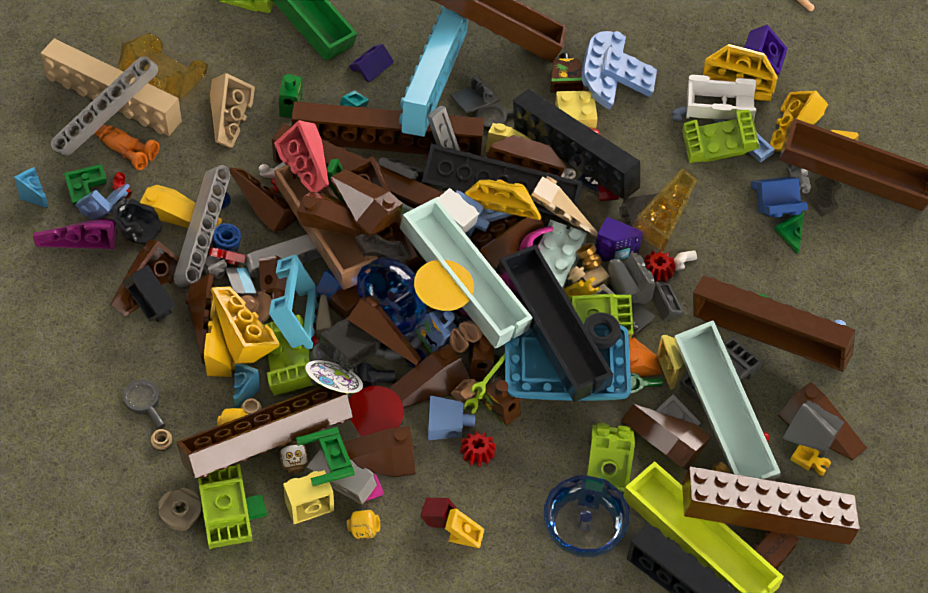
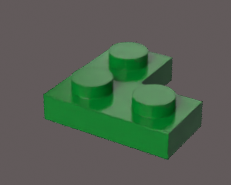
M102 164L64 173L73 207H76L75 204L80 199L90 194L89 187L107 183Z

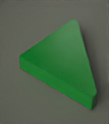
M803 211L801 214L789 218L774 228L796 254L800 251L804 218Z

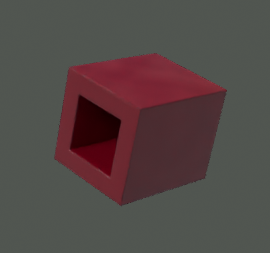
M426 497L420 517L430 527L445 528L450 510L457 508L449 498Z

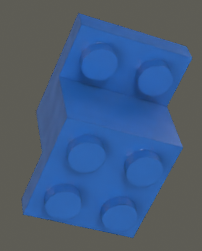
M780 177L750 181L751 188L757 189L758 210L760 213H765V216L782 217L783 213L799 215L801 211L808 210L807 202L801 201L799 178Z

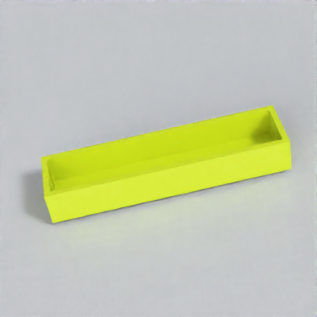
M655 461L625 487L623 500L653 527L658 528L666 538L675 541L687 554H692L704 567L712 569L715 575L722 581L729 582L738 593H774L780 587L784 576L726 524L684 516L682 485Z

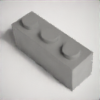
M321 449L307 466L309 473L325 470L326 474L330 473ZM350 460L355 475L332 481L330 484L332 489L363 505L377 486V483L374 479V474L369 469H361Z

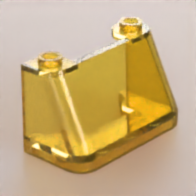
M147 33L123 43L118 69L124 72L138 58L148 57L158 66L156 76L148 84L179 98V102L207 73L208 64L201 60L192 61L188 68L162 54L163 43L158 36L152 33ZM149 64L144 67V71L149 68Z

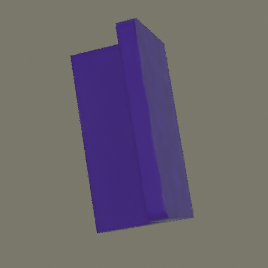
M384 44L372 46L353 61L349 67L352 71L360 70L365 80L370 82L393 64L394 61Z

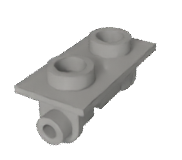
M788 164L790 177L799 178L800 190L803 193H808L811 189L809 177H806L808 170Z

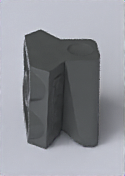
M630 253L625 264L620 259L609 261L607 271L610 275L609 287L616 295H631L632 305L635 303L644 305L652 300L655 288L652 273L646 269L644 260L638 253Z
M807 400L798 410L783 439L816 449L820 452L819 455L824 457L842 428L844 421L840 420L838 416L825 411L818 404Z

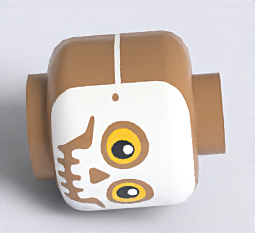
M290 441L279 451L281 467L283 470L288 471L289 474L304 471V467L309 463L306 447L304 445L298 446L296 441Z

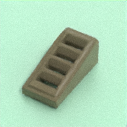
M325 294L321 295L315 328L318 339H326L332 336V325Z

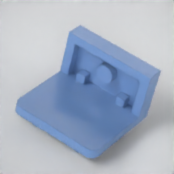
M126 183L114 190L106 199L95 190L80 199L75 206L82 215L87 216L90 220L102 219L107 213L113 212V205L118 200L120 201L128 194L126 190L130 186Z

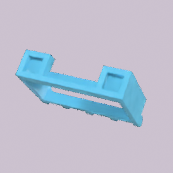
M295 254L280 259L277 262L276 275L279 279L287 277L286 288L283 297L271 300L269 315L292 348L304 345L306 349H312L313 342L311 337L315 334L313 323L317 320L315 310L318 309L319 305L316 298L320 294L315 291L317 286ZM295 290L299 296L308 295L303 327L292 312Z

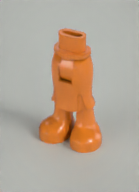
M103 124L94 133L108 148L120 153L123 158L130 160L131 165L137 170H143L148 165V160L152 161L160 149L159 142L151 139L146 144H143L139 139L133 138L123 130L111 125L106 126Z

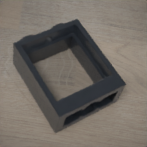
M148 265L122 281L150 322L154 319L158 322L172 313L171 308L176 306Z

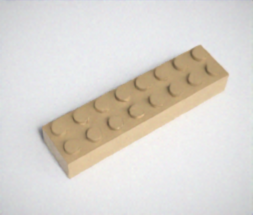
M53 39L41 52L45 74L50 81H57L66 89L71 88L77 91L79 95L87 96L92 100L123 73V71L57 39ZM135 77L131 79L130 84L135 81ZM148 83L118 110L126 118L137 120L142 126H149L158 134H165L167 136H170L182 122L179 98ZM121 90L117 92L116 97L121 94Z

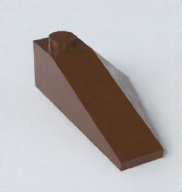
M230 167V174L259 219L266 224V228L274 232L283 231L297 220L286 200L275 194L277 190L260 185L261 180L242 168Z
M347 169L331 177L337 192L346 202L347 210H350L354 216L355 224L369 237L399 221L403 203L388 190Z
M310 192L303 196L297 211L301 226L377 240L380 234L379 231L369 237L355 224L354 216L350 210H347L346 203L332 195Z
M208 274L192 283L190 291L186 292L185 303L189 304L202 364H205L206 333H208V322L210 321L213 299L211 289L215 287L213 274Z
M363 296L348 320L417 365L421 360L420 355L383 308L378 305V301L370 296Z
M447 344L429 355L389 387V389L400 397L403 407L430 400V396H451V392L464 379L470 378L459 355Z
M410 426L386 429L343 442L349 459L361 469L367 468L373 474L379 473L391 477L415 474Z

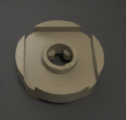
M180 488V490L176 491L170 490L159 501V517L162 523L170 529L186 531L193 527L201 518L202 504L200 498L194 491L188 488ZM185 506L184 512L177 513L176 507Z

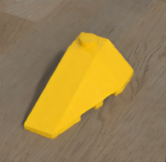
M816 90L797 91L788 94L780 109L781 112H784L782 119H777L776 122L780 127L773 133L770 145L775 149L774 152L782 150L787 129L794 118L814 125L824 115V111L829 104Z
M160 185L148 187L140 201L141 205L152 207L159 215L160 221L186 228L189 227L196 205L194 201L178 191ZM219 217L216 223V227L219 226L222 222V219Z
M212 287L211 293L226 345L235 364L254 363L279 347L280 343L273 330L268 325L264 326L258 320L259 316L255 312L251 313L245 307L246 302L231 287Z
M212 299L210 321L208 322V333H206L204 349L207 376L232 377V371L235 370V362L227 348L215 303Z

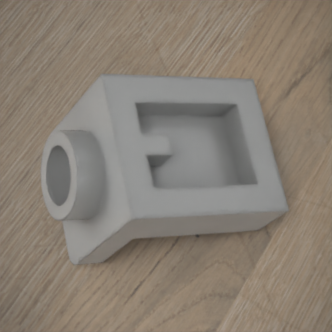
M208 255L202 271L205 275L213 274L214 279H220L226 273L225 268H227V264L224 259L220 260L219 257Z

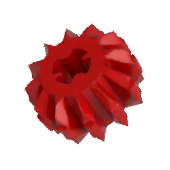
M661 250L658 253L652 251L650 255L647 254L644 258L645 267L652 273L656 282H659L660 279L666 282L667 279L673 277L676 266L674 257H669L668 252L663 254Z
M477 430L474 435L468 432L467 438H463L461 441L460 453L463 454L464 461L470 460L469 464L471 466L477 462L480 468L482 461L488 465L490 459L495 457L496 445L493 443L492 436L487 437L486 432L482 433V435Z

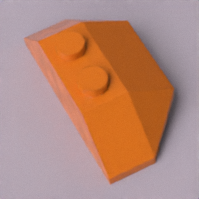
M629 338L630 373H636L640 377L661 375L662 371L658 356L636 338Z

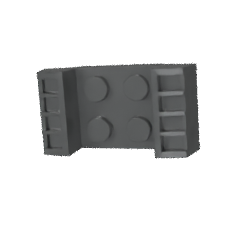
M733 336L724 342L740 382L744 378L748 380L759 371L763 361ZM687 374L680 381V387L701 404L691 378Z

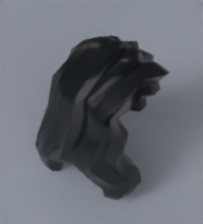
M122 199L113 205L114 221L122 234L131 242L144 245L148 240L155 239L158 233L161 232L163 223L159 220V215L152 207L141 205L135 199H130L129 201Z

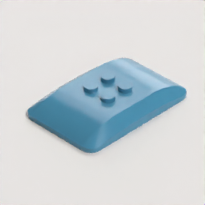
M597 325L594 328L595 334L600 337H605L610 333L609 328L605 325ZM620 325V337L615 345L607 349H599L613 373L611 387L595 394L591 391L590 396L578 401L621 400L630 395L629 334L624 326ZM531 327L525 333L514 339L511 337V340L505 343V381L508 383V395L527 399L572 400Z

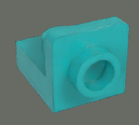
M354 90L342 96L340 105L366 107L369 99Z

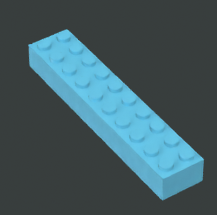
M443 5L441 7V14H438L436 24L433 25L432 34H429L428 45L425 44L423 55H420L419 65L415 66L414 76H411L410 84L406 87L405 97L401 98L400 109H403V113L400 115L399 124L402 125V133L425 136L429 126L427 115L437 107L467 33L468 19L452 10L446 9Z

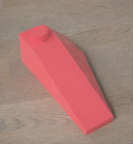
M298 120L274 144L280 159L291 167L290 170L300 177L303 185L310 192L320 193L329 185L322 139L315 124Z

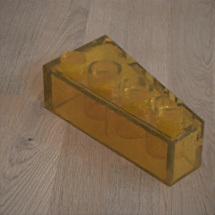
M682 168L636 217L633 227L643 231V237L661 251H664L698 179Z

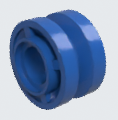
M227 223L217 226L213 233L212 246L236 252L240 246V230L236 226Z

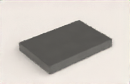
M382 157L378 162L379 165L410 179H423L425 170L401 159Z

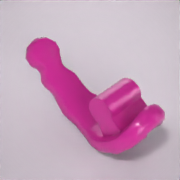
M545 226L527 234L519 246V251L532 246L534 239L541 234L552 232L554 230L553 227Z

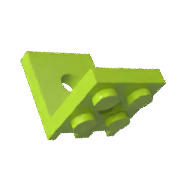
M605 423L592 425L586 487L624 492L625 487L630 482L635 447L634 430H630V427L627 426L609 427L610 425ZM608 463H612L616 467L612 473L605 472L603 468Z

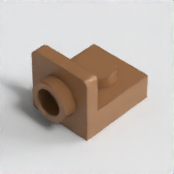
M464 379L451 392V395L457 401L462 402L464 406L467 400L475 398L477 394L476 390L472 394L470 393L472 386L477 383L476 380Z

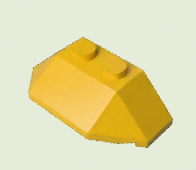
M731 44L726 45L707 57L703 70V75L725 81L735 82L737 78L756 80L755 89L773 94L778 78L765 53Z
M479 180L464 193L484 207L483 209L537 220L541 219L539 211L522 184H509L503 180Z

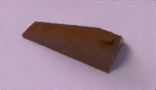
M148 240L137 255L124 280L148 265L162 286L167 282L172 284L179 257L158 240ZM122 282L110 305L127 317L138 309L139 305Z
M809 382L800 389L778 414L790 426L800 407L809 400L844 421L842 428L829 449L850 460L855 459L867 449L826 395L812 382Z
M633 404L621 419L622 422L685 470L689 469L712 438L711 435L694 423Z

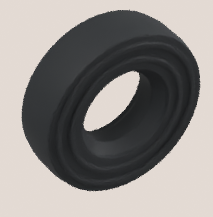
M608 313L592 314L584 323L598 349L612 347L620 337V324L615 317ZM597 325H605L609 328L610 333L605 337H600L595 334L594 328Z

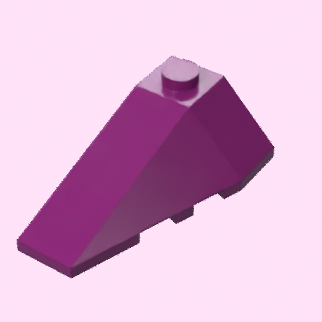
M107 218L93 219L33 233V239L36 247L115 249L118 230L114 220Z

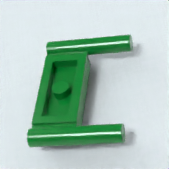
M338 427L296 438L298 446L319 441L330 473L311 478L312 486L355 475Z

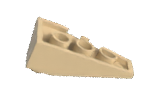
M227 73L212 79L210 102L215 142L228 148H233L240 133V121H245L247 117L244 114L246 108L252 107L255 87Z
M549 176L546 178L542 177L530 195L531 199L596 239L598 232L562 189L556 185L557 181Z

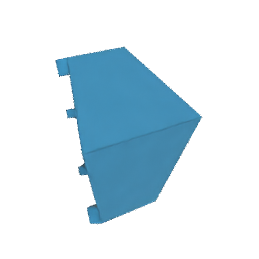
M35 167L14 176L21 200L44 208L49 207Z
M235 364V395L233 400L234 407L240 408L245 400L252 398L260 391L258 369L244 364Z

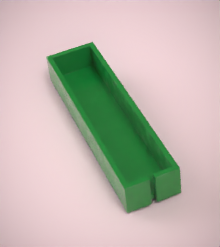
M272 0L325 62L354 46L358 33L329 0Z

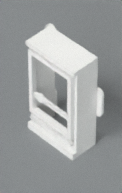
M704 75L689 76L686 118L732 120L737 119L736 111L749 109L754 120L756 108H754L756 80L737 78L735 82L709 80L710 78ZM695 95L722 97L723 104L694 103ZM727 98H736V106L726 104Z

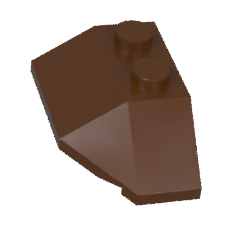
M515 135L491 144L486 158L561 176L565 169L564 163L549 145Z

